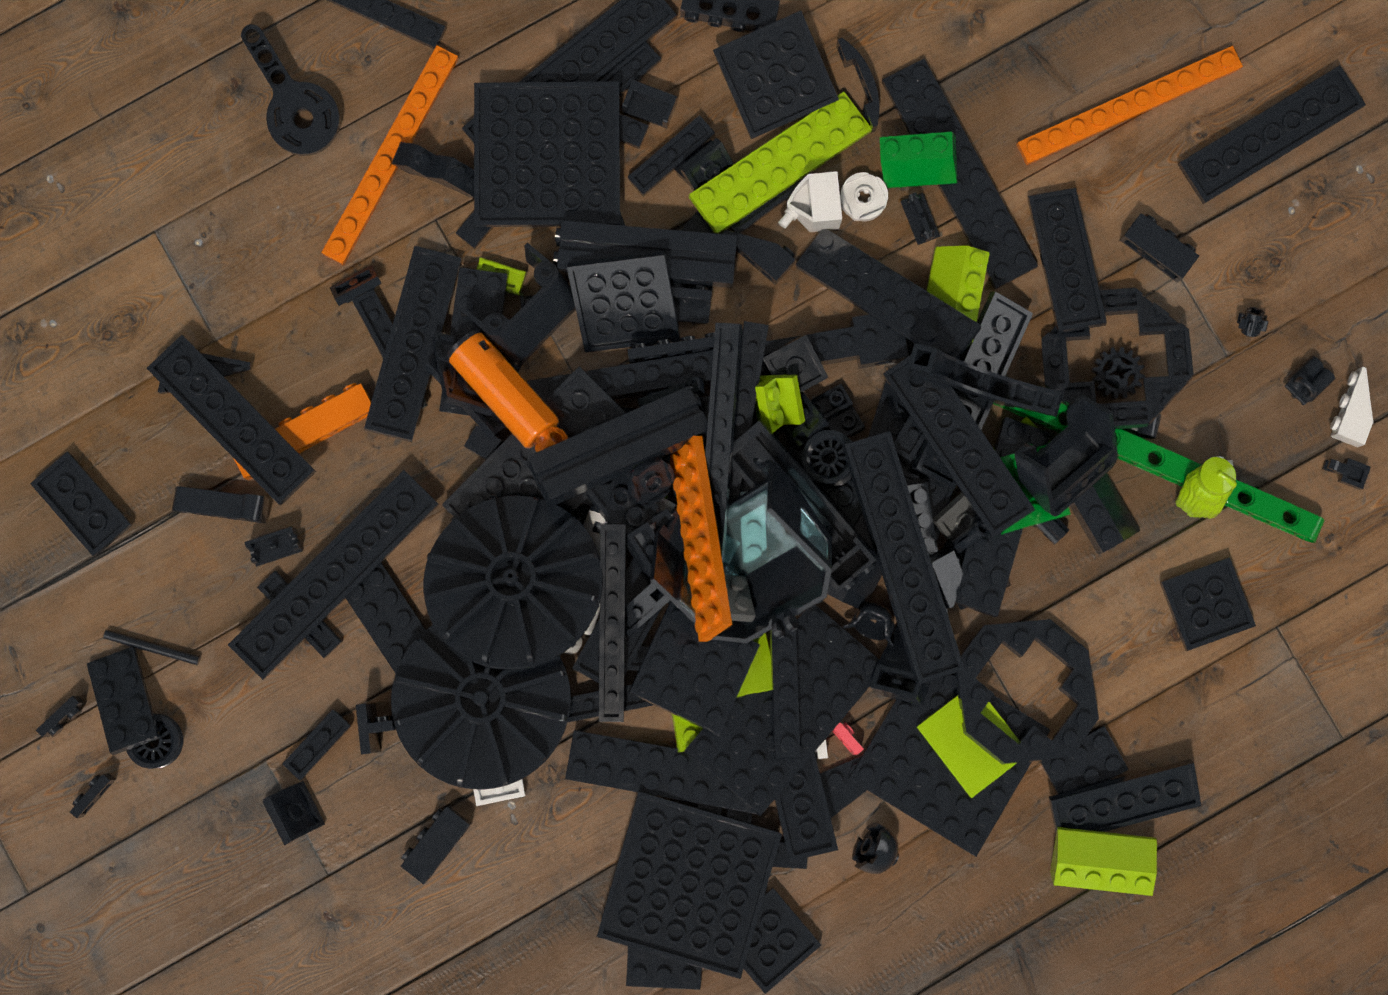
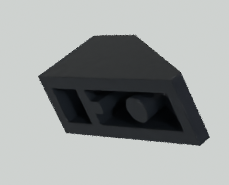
M724 230L722 233L737 235L736 251L774 285L795 264L794 253L786 246L781 247L777 243Z

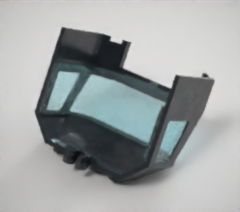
M753 457V462L768 477V480L733 500L728 505L724 575L746 576L756 616L752 622L732 621L731 626L712 638V640L748 643L755 638H760L771 629L774 635L780 639L785 636L783 623H785L788 630L793 632L798 627L795 615H800L804 610L814 604H819L827 597L832 571V537L828 534L796 484L773 460L762 462L759 458ZM675 506L670 512L672 518L666 526L661 525L655 532L650 581L695 623L696 612L691 604L692 594L690 584L688 583L687 561L684 558V542L680 533V516L677 512V506Z

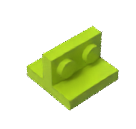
M760 375L759 384L755 386L757 422L762 420L772 433L782 425H801L805 422L797 375Z

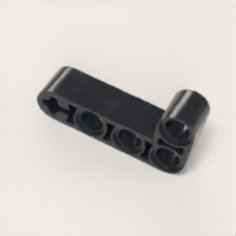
M176 486L172 511L266 524L270 499L253 494L240 495Z

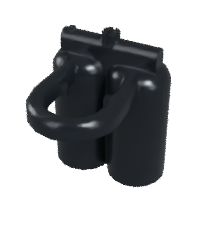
M1311 355L1289 376L1288 382L1284 387L1292 394L1291 397L1293 399L1296 398L1304 406L1308 402L1314 401L1336 378L1330 370L1323 366L1317 357Z

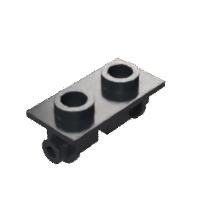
M916 192L910 194L907 199L900 201L917 245L940 237L923 193L917 194Z

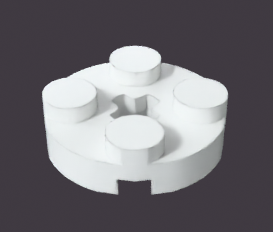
M866 172L850 176L845 181L840 192L841 207L854 221H871L877 218L885 209L888 200V190L885 183L879 177ZM863 191L864 194H870L867 203L858 200L859 192Z

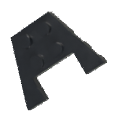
M435 331L432 341L444 402L491 416L493 411L446 359L448 351L456 343V337ZM523 364L518 366H512L517 372H519Z

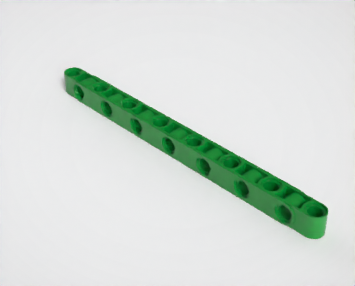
M993 403L1018 416L1028 417L1032 422L1057 433H1061L1068 427V425L1060 424L1058 420L1059 414L1067 416L1066 410L1068 406L1062 403L1057 417ZM1115 429L1118 451L1117 459L1183 487L1187 475L1202 465L1122 429ZM1149 453H1154L1158 457L1156 465L1148 461ZM1236 480L1237 485L1224 506L1302 540L1316 543L1325 521L1322 517ZM1239 492H1243L1247 496L1246 504L1239 502ZM1284 512L1290 513L1292 517L1290 524L1283 520Z

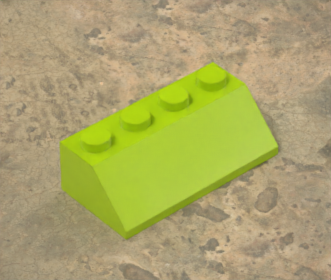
M970 246L935 247L926 291L977 322L990 252Z
M1057 827L1050 869L1053 885L1153 896L1157 875V839L1154 837Z

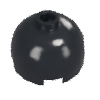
M871 823L866 827L869 831L865 834L863 840L858 837L853 849L852 860L856 861L855 867L864 872L881 874L897 863L899 858L898 840L887 827L879 823Z

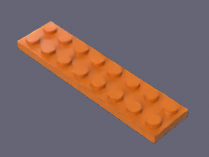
M693 435L680 450L670 455V465L675 473L673 488L676 492L677 512L681 522L680 533L684 542V558L687 561L688 583L690 584L692 594L691 604L694 608L696 619L695 630L698 632L699 642H708L731 626L732 619L702 436Z

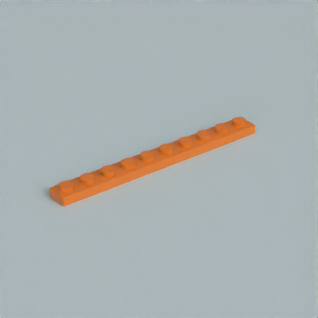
M438 45L434 49L321 253L343 266L345 265L398 167L391 163L399 143H412L455 67L459 59L457 55Z
M1230 46L1021 140L1016 145L1027 166L1240 70L1243 65L1234 47Z

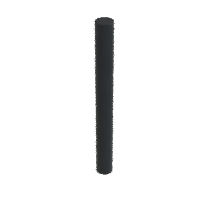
M107 629L103 635V639L197 666L201 659V656Z

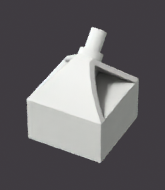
M837 172L808 174L791 194L787 202V208L784 211L785 215L778 222L779 225L786 229L792 220L798 219L809 232H820L822 229H828L829 231L839 230L842 222V211Z

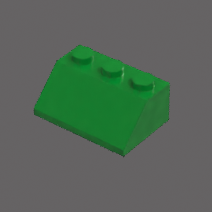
M953 132L880 137V161L884 183L887 188L957 184L956 138Z

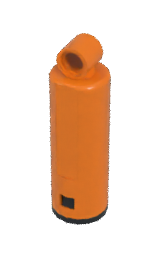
M479 329L467 333L448 351L446 359L525 448L535 446L536 452H539L568 439L566 433L556 427L559 418Z

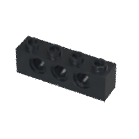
M682 0L680 17L691 23L703 21L708 22L707 24L712 27L719 28L723 25L731 27L736 32H745V30L754 32L776 22L780 1ZM702 3H709L712 5V8L705 11L700 8V5ZM731 7L736 12L733 15H726L723 10ZM750 12H755L759 15V18L750 20L746 15Z

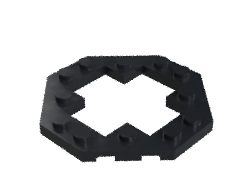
M1137 288L1100 290L1105 316L1137 314L1139 336L1164 334L1168 376L1144 378L1145 401L1100 404L1113 412L1115 429L1148 427L1193 378L1189 328L1182 323L1179 324L1169 316L1170 314L1144 297L1143 293ZM1055 326L1041 339L1045 388L1064 393L1062 402L1067 406L1081 395L1096 402L1094 381L1070 383L1066 341L1089 340L1090 328L1058 334Z
M1051 619L984 625L960 655L965 670L956 672L955 675L958 682L959 706L963 717V733L1002 765L1072 757L1099 719L1089 651ZM1035 640L1071 669L1058 689L1077 705L1052 739H1049L1035 726H1030L1017 743L981 714L994 693L979 682L976 677L1001 643L1020 658Z

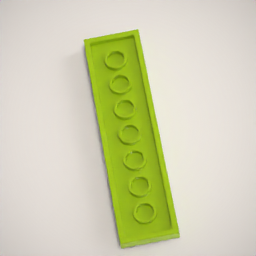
M845 92L838 95V101L812 112L689 194V199L715 234L722 233L871 132L870 125Z

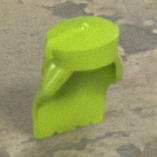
M1212 457L1206 460L1203 465L1187 475L1175 501L1176 506L1186 512L1189 517L1215 518L1221 513L1228 497L1237 485L1234 467L1230 462L1220 457Z

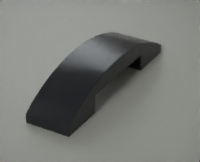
M840 38L836 44L837 51L844 68L851 65L855 67L869 102L864 105L862 112L872 129L871 133H873L878 125L880 111L879 96L874 77L860 53L849 42Z

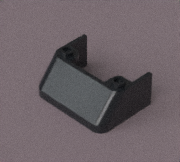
M528 242L524 245L526 262L535 269L534 279L542 288L510 320L500 313H492L481 322L465 307L460 309L463 325L470 331L479 329L505 359L514 366L523 364L576 310L572 290L557 267Z

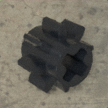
M1249 307L1245 313H1239L1237 323L1239 324L1238 328L1241 329L1244 335L1257 337L1261 331L1266 332L1269 321L1262 309Z

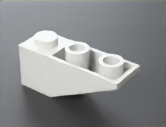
M1361 367L1350 374L1347 385H1350L1347 394H1343L1339 402L1341 410L1339 415L1334 417L1330 429L1333 430L1330 437L1355 447L1365 445L1373 424L1367 370L1365 367Z

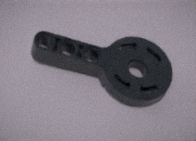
M254 24L245 26L241 32L242 41L273 90V97L266 113L267 127L272 138L282 149L294 155L310 156L322 152L332 144L340 128V113L334 99L325 89L316 84L294 81L289 76L261 28ZM251 33H258L260 37L257 42H248V36ZM263 54H272V60L269 63H261L260 58ZM276 74L285 75V80L281 84L273 83V77ZM301 111H307L313 116V122L307 128H299L295 124V117Z

